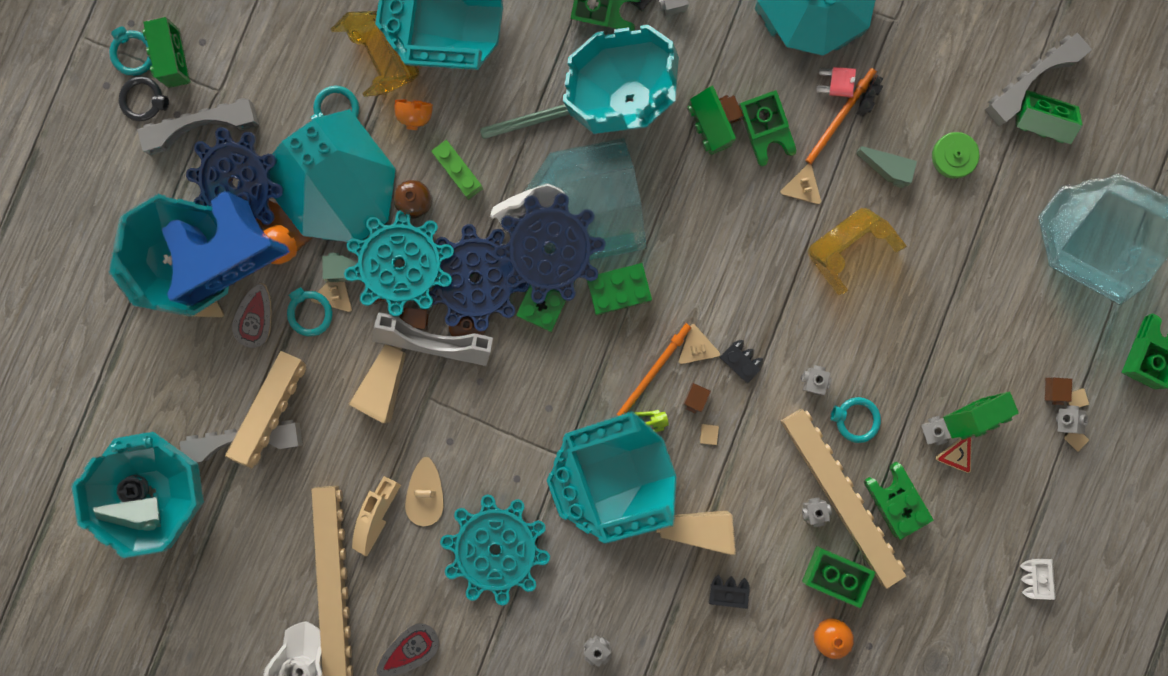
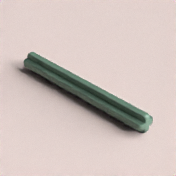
M564 104L483 127L480 129L482 138L486 139L570 114Z

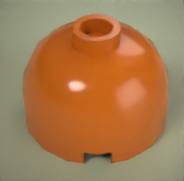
M397 99L395 100L394 108L395 116L401 124L406 125V129L418 130V127L424 126L430 121L433 104L417 100Z
M274 225L263 231L269 238L287 245L290 252L271 262L272 264H283L296 256V241L294 237L290 238L287 234L290 232L282 225Z
M831 618L819 624L814 632V643L824 656L831 659H841L852 650L854 636L850 627L843 621Z

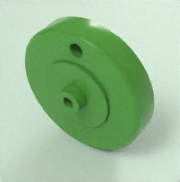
M960 132L946 134L936 142L932 150L934 167L941 175L951 179H959L973 172L980 158L976 142L967 134Z

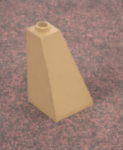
M384 345L349 403L350 406L382 423H390L406 355L405 352L401 351L402 348Z
M728 511L674 515L673 526L656 530V533H660L661 538L731 555L735 554L732 514Z

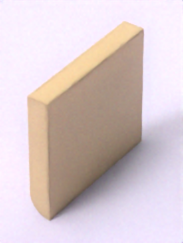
M1085 389L1073 391L1072 402H1068V405L1079 407L1089 405Z
M702 424L700 443L717 445L719 426Z
M1068 433L1064 437L1077 452L1089 441L1084 434Z

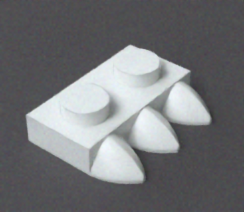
M1032 559L1023 562L1020 567L1032 573L1023 576L1021 580L1033 587L1026 588L1022 593L1032 599L1055 600L1053 559Z

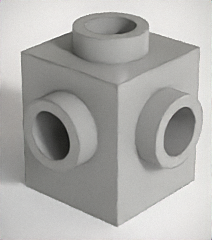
M814 365V368H808L802 376V382H804L802 390L825 395L826 388L829 389L832 378L829 377L830 372H826L825 367Z
M1067 405L1066 409H1059V413L1056 416L1058 432L1085 434V426L1088 424L1086 411L1079 410V406Z
M939 416L929 418L928 423L921 424L927 444L936 442V445L947 443V439L951 438L944 419H940ZM941 428L940 433H935L934 430Z
M820 498L808 499L809 502L803 503L802 515L807 523L813 524V527L825 525V522L830 521L829 516L832 515L830 505L826 501L820 500ZM817 510H820V516H816Z
M597 635L593 639L589 638L583 646L584 659L592 666L594 664L598 667L601 664L605 665L611 658V644L604 637L600 638ZM596 650H599L601 652L599 656L594 654Z

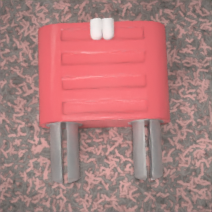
M833 67V69L820 68L819 75L832 76L831 86L818 85L817 92L830 93L829 96L852 98L856 69Z

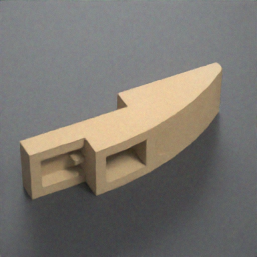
M384 476L375 493L369 491L356 521L352 549L366 557L368 556L386 524V521L382 520L401 486L399 483Z

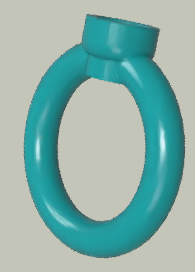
M124 26L114 29L111 32L114 39L109 49V56L113 66L119 72L129 76L142 75L150 70L152 62L149 57H147L146 62L142 66L128 68L121 64L117 56L120 44L126 43L130 38L141 40L148 48V43L143 33L127 31Z
M330 86L320 91L316 96L313 105L314 115L310 117L313 120L314 118L324 116L321 112V104L325 97L333 93L342 94L349 99L352 113L356 118L359 116V102L349 89L342 86Z
M302 287L288 295L291 301L287 308V319L294 331L303 336L312 337L320 335L328 329L332 321L333 311L330 302L325 296L315 291H304ZM305 299H315L324 307L325 318L317 328H303L295 319L296 306Z
M854 397L848 399L840 407L834 406L831 411V421L836 422L841 435L851 442H867L874 438L880 429V412L877 406L866 398ZM854 405L867 407L873 415L872 428L864 435H854L845 427L844 421L847 416V410Z

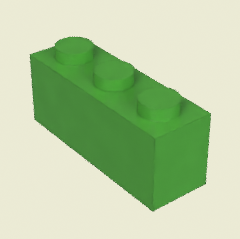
M447 139L431 151L468 200L483 189L480 182Z

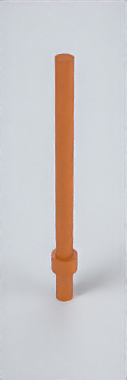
M870 68L865 77L857 83L853 97L848 99L805 161L812 164L860 95L866 92L870 86V81L877 73L875 69Z
M686 323L679 333L672 337L670 345L619 410L618 416L626 414L675 349L682 345L684 337L692 328Z

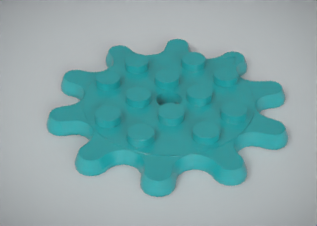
M402 211L396 213L395 222L392 225L386 226L382 224L377 217L369 218L366 225L370 231V236L366 240L350 239L346 245L350 252L358 256V263L347 268L344 271V277L348 281L360 280L365 284V290L360 296L361 303L369 306L377 299H385L389 305L388 311L392 316L401 315L404 304L409 300L417 302L422 309L430 308L432 306V298L429 295V289L434 285L447 287L452 282L450 274L441 270L440 263L442 260L453 255V247L448 244L437 245L433 242V235L438 229L434 221H427L423 226L417 228L411 225L410 214L405 215ZM402 259L405 264L404 267L397 268L394 266V262Z
M487 494L481 499V510L479 513L471 514L464 508H458L455 511L454 518L460 525V531L456 535H444L440 540V544L444 549L451 550L455 554L454 562L445 568V576L449 579H455L459 576L465 577L469 584L466 590V597L469 600H477L483 591L490 590L494 593L497 604L506 605L510 600L509 590L513 586H520L527 592H531L536 588V581L531 576L530 570L532 566L536 564L545 565L550 560L549 553L538 549L535 545L536 538L545 532L546 526L539 520L533 523H526L522 519V512L525 508L522 500L515 499L507 509L501 510L496 506L495 498ZM493 544H497L501 548V552L497 555L492 554L490 551V547Z

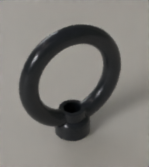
M138 76L131 78L122 86L119 93L118 101L121 111L126 117L134 121H147L153 118L159 110L166 111L169 107L168 96L162 95L159 85L148 77ZM138 84H145L154 92L152 108L143 114L132 112L127 105L128 92Z

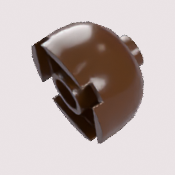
M404 181L398 185L394 192L393 200L396 209L404 212L405 215L410 214V218L416 219L425 215L432 206L430 190L420 181Z

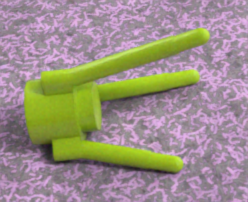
M665 411L634 412L637 416H652L650 417L651 421L646 422L648 426L652 425L656 433L663 431L664 427L669 426Z

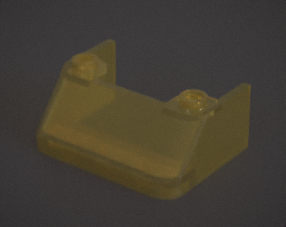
M377 11L347 12L331 28L332 32H347L349 39L355 44H364L379 76L373 79L372 85L362 93L364 97L385 95L412 82L419 76L417 66L405 65L401 57L387 41L385 35L376 26Z
M860 208L814 242L808 249L810 259L838 295L848 291L837 276L845 267V260L840 253L870 231L877 239L885 238L895 252L907 247L890 223L868 208Z

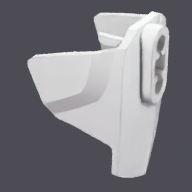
M550 184L527 190L494 206L491 217L493 219L497 217L500 223L501 219L506 215L521 219L526 214L524 200L527 196L533 195L537 197L541 206L550 207L554 202L555 196L559 193L565 194V192Z
M306 621L286 629L283 646L266 667L264 676H323L320 629Z

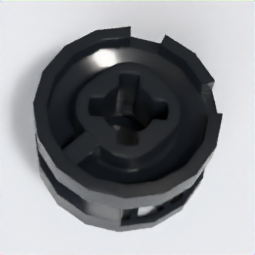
M134 474L119 483L117 495L124 503L143 500L148 495L150 486L143 476Z

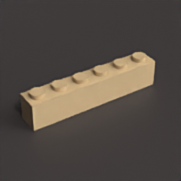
M280 351L225 455L227 458L251 469L259 462L262 449L268 445L272 430L277 427L281 413L288 406L287 401L289 397L294 394L299 378L305 373L306 364L301 359Z

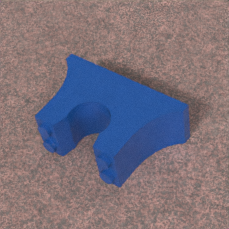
M230 192L220 193L217 198L211 201L212 212L217 219L218 229L215 237L209 243H207V238L200 228L180 220L171 221L168 223V226L162 228L173 262V277L167 293L169 300L194 306L290 253L287 245L269 238L262 231L247 200Z

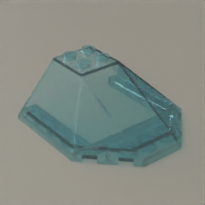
M624 138L551 152L525 191L550 184L561 189L568 196V210L570 213L579 214L585 209L593 211L595 218L589 224L587 232L591 237L603 238L606 246L604 250L592 253L589 260L647 249L642 205L636 175ZM547 243L545 245L552 251L555 250V246L553 243Z
M1114 174L1103 179L1083 181L1082 184L1073 186H1061L1038 216L1049 266L1119 305L1142 291L1168 258V197L1121 174Z

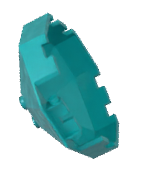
M756 0L755 11L758 15H761L771 36H776L778 33L786 47L824 56L832 50L838 51L848 45L849 42L865 34L870 27L876 0Z
M641 25L640 30L631 31L629 27L616 29L614 34L605 35L604 31L596 32L568 57L569 72L566 73V94H563V102L569 114L593 134L649 126L676 101L679 56L673 41L650 25ZM628 97H630V98L633 97L634 101H633V102H631V101H628V102H627V98H628Z
M157 194L124 213L119 218L109 274L133 306L191 317L227 295L229 286L194 306L170 301L167 293L172 282L173 264H164L163 262L165 260L164 255L170 257L171 253L162 228L168 226V223L171 221L180 220L200 228L207 238V243H209L217 233V219L212 212V206L198 205L195 202L182 199L177 200Z
M155 432L114 438L102 456L90 459L80 478H77L72 484L77 525L93 533L94 537L104 545L111 546L122 558L161 552L172 548L204 503L198 463ZM134 474L141 475L148 481L149 486H152V489H156L153 497L148 494L144 499L157 497L161 527L146 531L97 520L94 508L124 503L117 495L119 483L128 476Z

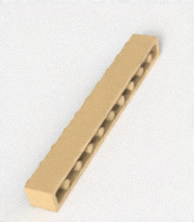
M799 409L780 422L870 568L875 571V576L881 586L887 589L906 577L903 572L905 567L899 559L896 560L893 556L895 553L894 549L889 543H885L883 539L884 533L880 527H876L872 522L874 520L873 515L869 510L864 509L862 505L864 503L863 499L858 493L855 494L852 487L854 485L849 477L845 478L842 471L844 469L842 465L832 457L833 451L831 447L822 441L823 435L818 427L814 428L811 423L813 419L809 412Z
M339 486L312 488L323 676H353V666L349 662V658L352 657V647L348 645L351 629L350 626H347V618L350 615L349 607H346V599H348V587H345L347 568H344L343 562L346 559V549L342 545V540L345 539V531L341 528L344 512L343 509H340V502L343 499L342 490H339Z

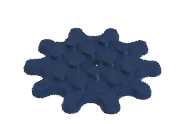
M219 127L215 132L216 145L214 147H210L203 141L196 142L194 150L201 159V165L199 168H189L186 171L187 179L198 184L201 191L200 195L193 202L198 205L212 206L211 201L217 198L220 193L230 192L248 201L255 218H258L266 225L271 224L275 219V215L269 208V199L279 198L284 193V188L274 183L269 175L270 169L277 163V158L270 153L259 156L255 150L256 136L251 132L243 133L241 140L235 143L231 138L229 130ZM233 178L239 180L237 187L233 185Z
M564 193L557 194L550 207L541 206L537 197L533 195L527 196L524 200L526 214L523 218L516 219L506 215L501 219V226L509 232L510 240L505 245L495 247L494 256L498 260H509L512 263V271L505 279L507 286L515 288L521 283H529L532 287L531 298L535 303H542L546 298L547 292L552 289L558 290L564 300L570 301L574 299L576 294L573 286L576 279L582 277L589 281H594L598 277V270L590 264L589 257L594 252L604 250L606 243L603 238L591 237L587 232L589 224L595 218L594 213L590 209H585L579 214L570 213L568 210L569 198ZM547 243L554 244L555 250L553 253L548 254L545 252L544 246Z
M466 224L462 228V238L459 242L452 243L445 237H439L435 241L437 245H451L454 250L450 258L444 259L440 263L441 270L450 274L452 278L451 284L447 287L435 285L434 289L429 291L432 305L437 303L447 305L448 313L445 316L447 325L456 326L462 317L469 316L473 319L474 326L478 331H485L489 326L488 317L491 313L499 312L505 318H511L515 315L516 311L510 303V295L514 292H526L529 289V283H521L515 288L507 286L505 279L512 271V263L509 260H498L494 256L495 247L502 245L505 238V233L501 229L493 230L488 238L482 239L477 236L473 225ZM474 273H478L481 276L477 283L470 281V277Z

